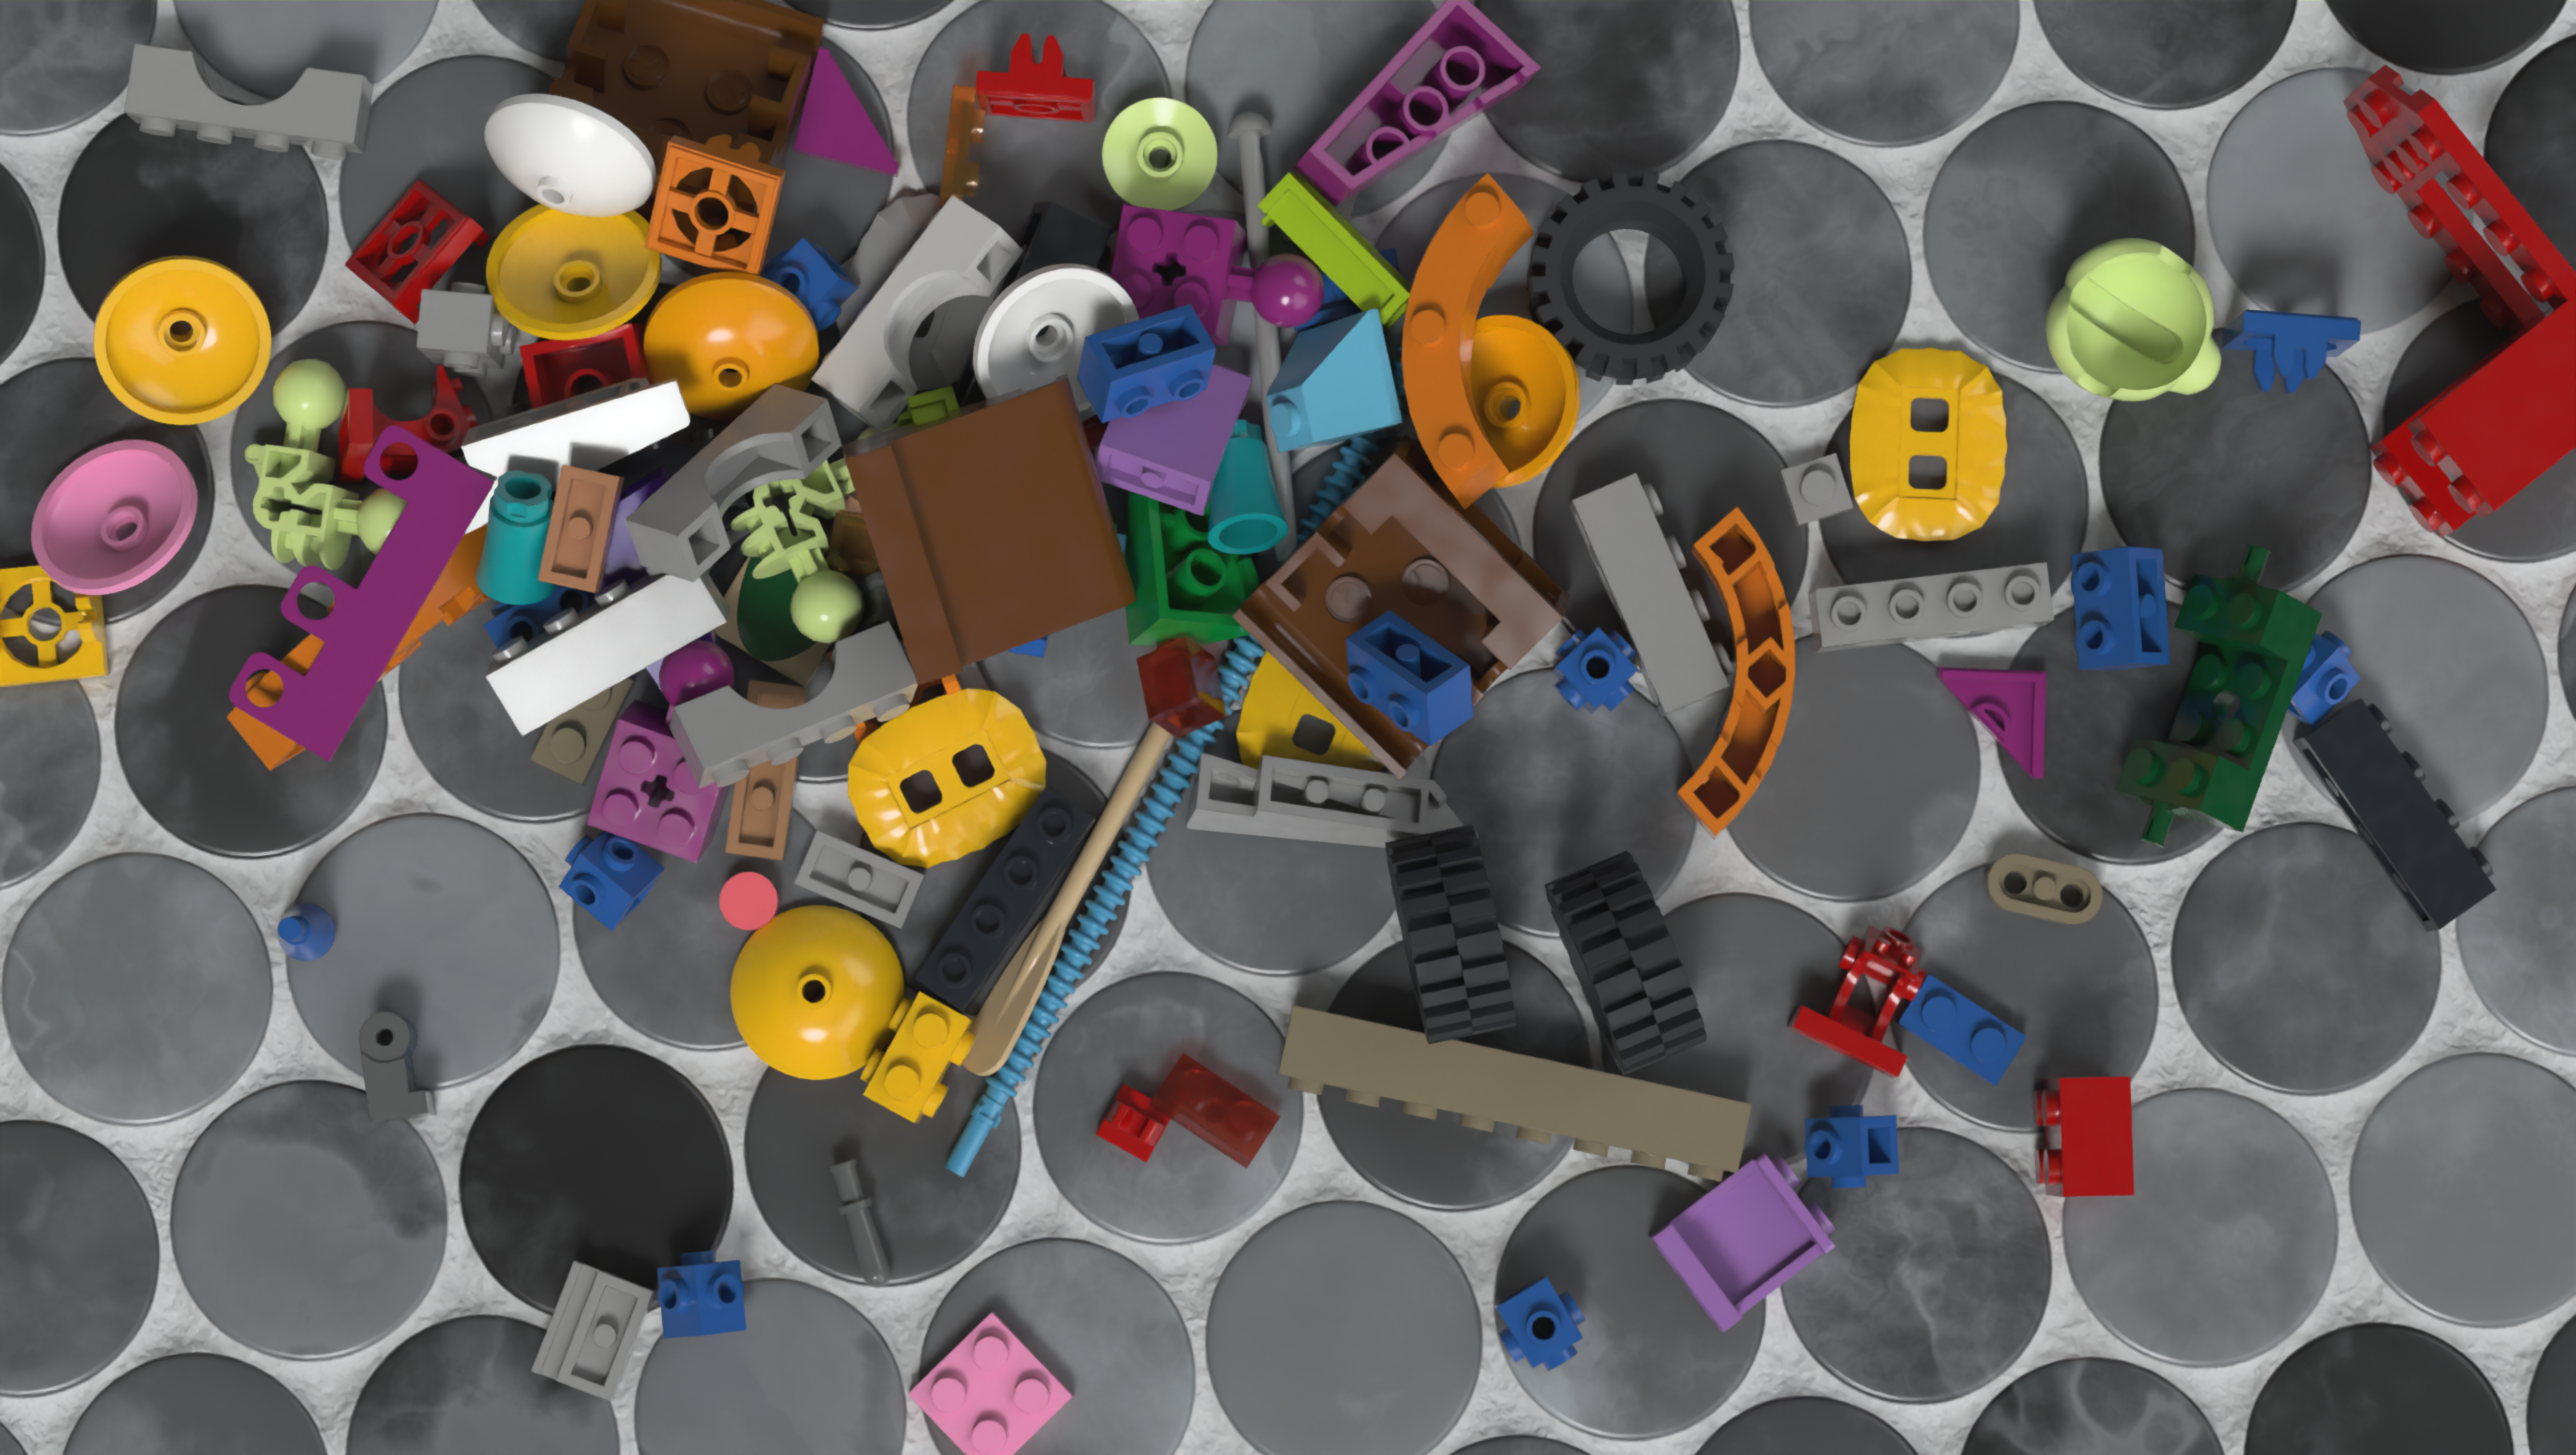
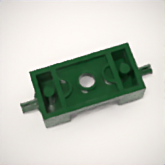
M2247 544L2237 576L2220 579L2193 574L2174 628L2201 641L2203 644L2167 743L2134 736L2115 791L2151 808L2143 834L2140 836V840L2148 844L2164 848L2174 816L2238 832H2243L2322 616L2321 612L2290 595L2259 584L2268 557L2271 555V551L2263 547ZM2239 698L2240 703L2233 718L2226 719V713L2230 704Z

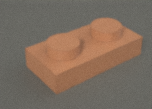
M562 464L538 581L600 593L624 477Z

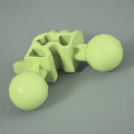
M319 359L293 361L279 372L273 386V405L282 419L287 422L283 446L251 444L245 450V459L253 464L259 477L258 490L253 499V512L256 520L263 527L272 530L271 547L275 559L280 563H289L296 557L297 561L303 566L317 565L322 561L329 570H337L347 558L352 535L360 536L366 547L372 553L378 555L408 502L385 488L377 489L366 499L359 501V494L333 485H327L333 479L336 459L317 453L321 429L329 427L340 418L347 396L346 384L339 373L329 363ZM289 505H298L316 512H320L322 514L313 515L294 509H290V512L287 511Z
M893 422L889 428L882 432L897 428L896 423ZM870 426L860 434L857 440L880 432ZM845 458L831 464L826 459L806 479L780 480L755 488L753 493L755 507L737 516L730 525L733 530L749 531L750 536L741 545L742 553L745 556L761 557L762 561L753 570L752 575L754 578L763 579L792 569L798 583L797 588L792 594L790 605L793 622L802 634L813 641L822 643L837 642L852 634L862 621L865 607L862 592L854 580L840 572L829 569L824 558V554L830 552L827 537L819 519L812 517V514L830 519L846 512L843 496L855 491ZM782 495L789 502L790 509L788 510L797 536L792 535L784 513H780L779 509L773 506V497Z

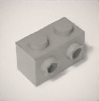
M455 282L450 284V291L422 289L416 348L434 364L452 367L453 374L468 377H486L487 368L503 369L504 355H513L516 342V327L501 315L494 304V297L485 293V286Z

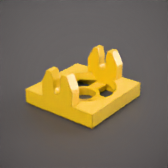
M40 565L0 569V618L10 596L21 587L32 583L33 605L26 609L23 617L0 620V687L109 676L102 595L75 593V606L80 611L66 613L61 606L53 603L51 581H54ZM43 608L55 610L60 615L62 622L58 635L48 641L36 639L30 630V620L33 614ZM78 630L82 640L81 646L69 659L59 664L57 645L65 640L69 631ZM25 636L29 642L38 648L39 666H30L17 659L7 648L2 638Z

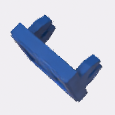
M2247 309L2223 328L2222 349L2253 351L2252 374L2260 392L2271 390L2276 368L2279 377L2283 378L2285 394H2293L2304 377L2305 380L2316 378L2327 357H2337L2360 341L2361 320L2355 317Z

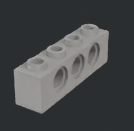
M2047 562L1815 589L1808 595L1815 653L2043 627L2054 620Z

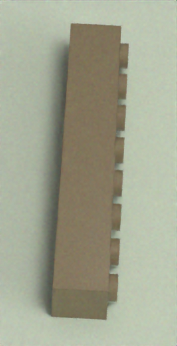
M1295 1005L1292 1008L1278 1075L1290 1077L1287 1088L1322 1095L1325 1084L1347 1089L1345 1101L1379 1108L1381 1097L1404 1101L1402 1113L1436 1120L1438 1109L1461 1114L1460 1126L1493 1132L1495 1121L1518 1126L1516 1138L1550 1145L1552 1134L1575 1138L1573 1150L1607 1157L1609 1146L1631 1150L1630 1162L1664 1169L1667 1158L1689 1163L1687 1175L1720 1182L1722 1181L1724 1171L1738 1173L1752 1107L1750 1103L1453 1039L1428 1044L1425 1033Z

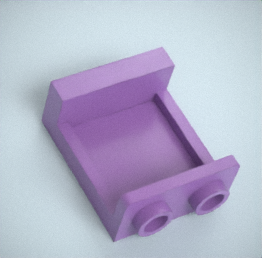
M1212 364L1207 389L1200 392L1194 398L1182 402L1174 400L1149 408L1141 415L1133 418L1120 417L1109 421L1100 443L1096 461L1100 481L1203 516L1210 499L1216 474L1236 423L1242 417L1245 410L1252 377L1237 373L1226 366Z
M1759 1152L1739 1167L1738 1173H1731L1648 1236L1718 1330L1725 1332L1741 1320L1742 1314L1821 1254H1827L1835 1248V1245L1828 1237L1835 1230L1834 1226L1815 1202L1805 1207L1792 1189L1800 1182L1779 1155L1770 1160L1765 1153Z

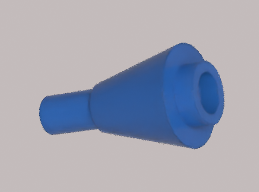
M309 903L299 904L290 908L282 916L277 931L281 948L291 958L299 961H313L324 956L332 947L336 933L335 924L330 914L322 907Z

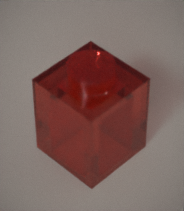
M1186 636L1180 639L1167 640L1158 645L1156 650L1136 658L1148 719L1176 738H1180L1227 717L1215 657Z

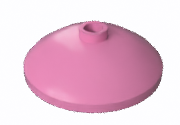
M117 441L87 452L68 465L52 481L37 506L31 530V542L36 560L54 582L67 590L80 594H110L128 589L145 581L162 569L175 556L191 531L198 502L194 478L188 467L173 451L151 441Z

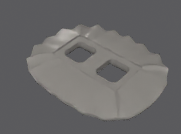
M931 193L916 197H899L889 207L876 214L870 229L861 239L857 253L849 265L848 276L859 289L840 306L842 311L836 319L840 339L843 338L856 321L860 310L873 299L892 274L896 263L906 256L926 230L933 215L940 211L948 200ZM979 212L988 218V216L985 213ZM999 284L989 297L978 295L961 296L951 299L934 309L935 315L928 334L923 338L913 337L910 346L909 368L913 380L918 387L917 391L948 387L959 380L975 343L979 326L993 301Z

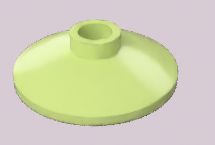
M1149 98L1127 107L1112 122L1103 142V167L1111 187L1128 204L1138 207L1176 211L1196 201L1210 185L1217 166V144L1209 124L1194 108L1170 98ZM1159 149L1167 151L1172 158L1170 164L1162 169L1153 167L1149 162L1150 155Z

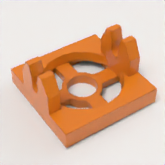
M726 134L710 137L705 145L673 135L668 142L644 247L720 272H739L761 276L786 170L759 162L760 151L754 143L747 142L739 150L731 149L732 137ZM706 167L713 168L709 188L701 190L696 195L676 189L679 181L690 172ZM732 175L738 176L751 190L757 205V214L736 207L734 199L728 194ZM706 197H713L722 201L728 210L727 222L720 226H712L705 223L699 216L698 202ZM673 209L688 213L692 224L696 228L685 232L679 226ZM731 227L751 233V236L741 245H738L734 235L728 233L716 241L717 235L724 234Z

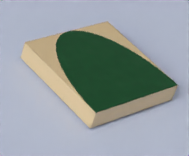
M748 556L723 597L729 607L728 619L726 623L715 628L716 635L799 685L807 687L826 657L825 654L829 652L834 642L822 643L813 641L802 634L794 624L790 605L792 594L797 588L798 583L792 569L771 577L756 579L752 573L755 567L762 561L761 557ZM856 583L863 595V587Z

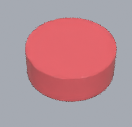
M743 872L731 877L725 883L720 893L719 904L724 918L731 925L742 930L753 931L764 927L776 916L779 908V895L774 884L765 876L755 872Z

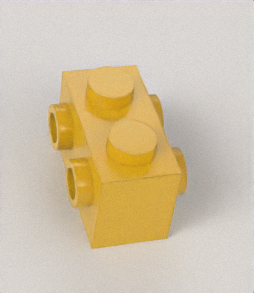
M920 991L914 1001L905 997L888 1027L897 1032L886 1053L877 1048L860 1077L861 1080L868 1083L863 1095L913 1123H919L923 1114L933 1118L949 1087L941 1083L951 1063L961 1067L977 1038L976 1035L969 1032L974 1020Z

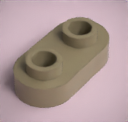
M2011 853L1995 860L1988 868L1985 876V890L1991 902L2004 911L2065 925H2076L2094 917L2102 904L2103 892L2099 880L2092 872L2079 866L2021 853ZM2009 872H2015L2023 879V888L2018 894H2011L2004 887V878ZM2066 885L2074 886L2079 891L2080 900L2074 907H2068L2061 901L2060 893Z

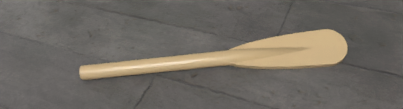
M1160 712L1156 714L1046 916L1019 948L976 1016L969 1032L976 1035L977 1038L963 1062L965 1068L979 1076L991 1075L998 1071L1007 1061L1046 983L1069 920L1178 722Z

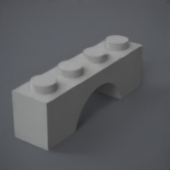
M134 44L124 112L136 123H140V131L153 135L174 136L175 128L197 131L198 139L211 143L231 144L232 136L255 139L254 146L264 150L288 152L289 144L312 147L311 154L318 157L345 160L347 152L361 154L364 152L373 85L364 75L307 67L293 88L280 98L260 105H240L229 102L215 94L207 79L203 62L193 52Z
M774 384L625 519L641 566L690 582L696 581L731 548L722 517L734 501L745 493L771 482L787 479H806L842 446L828 399L778 384Z
M889 621L836 642L829 662V683L819 695L803 705L788 709L761 707L747 701L728 685L674 707L669 728L698 788L716 782L718 787L734 784L746 777L750 772L749 768L768 760H770L772 765L785 763L801 754L804 750L803 746L822 738L825 743L839 741L852 734L857 729L856 725L874 717L879 722L888 721L908 710L910 707L909 703L912 702L918 685L913 669Z

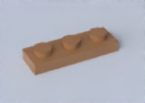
M749 680L747 701L765 708L788 709L807 703L809 689L807 687ZM800 754L792 760L779 765H772L770 760L753 766L749 768L750 772L746 777L735 783L725 853L785 861Z

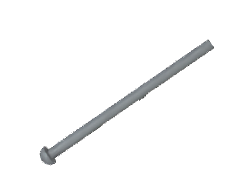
M1244 112L1237 115L1231 121L1227 136L1231 139H1239L1250 268L1257 269L1265 260L1272 257L1269 227H1265L1261 223L1267 214L1257 206L1266 196L1260 139L1270 135L1272 130L1269 122L1262 115L1255 112ZM1254 308L1265 440L1269 451L1271 471L1278 500L1289 528L1286 538L1275 546L1276 563L1281 564L1298 546L1290 453L1289 451L1278 453L1275 435L1270 425V412L1266 399L1282 366L1279 330L1277 326L1268 323L1260 317Z

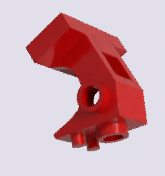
M437 365L436 380L431 383V411L419 420L406 422L392 420L382 414L373 404V389L349 388L338 426L339 483L363 482L365 460L383 430L393 425L406 429L453 458L464 456L461 446L469 428L478 426L469 405L461 406L459 403L458 392L463 390L460 379L456 377L449 380L444 367ZM403 442L390 444L383 450L380 457V466L384 474L412 475L418 465V457L415 450Z
M1869 925L1862 939L1852 935L1842 952L1837 966L1846 971L1825 1015L1819 1014L1803 1005L1797 1006L1787 1028L1891 1078L1899 1077L1908 1056L1882 1044V1041L1900 999L1903 997L1912 1002L1924 980L1926 970L1919 967L1922 950L1914 946L1915 942L1911 937L1895 928L1884 927L1883 930ZM1861 974L1889 987L1875 1017L1847 1005L1848 999Z

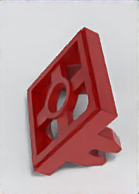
M1022 33L1011 50L1009 73L977 70L975 91L981 113L984 115L1084 123L1096 121L1097 97L1094 79L1067 77L1063 67L1064 56L1054 35H1047L1043 46V58L1039 64L1035 63L1034 54H1032L1030 34Z
M419 179L347 260L345 266L416 325L419 321L420 313L416 306L421 302L422 289L431 290L472 242L482 248L490 237L471 217L422 179ZM445 218L447 221V232L430 249L428 245L431 240V232ZM419 232L414 245L408 251L399 254L404 241L409 236ZM415 261L419 263L403 282L388 283L402 266L409 265Z

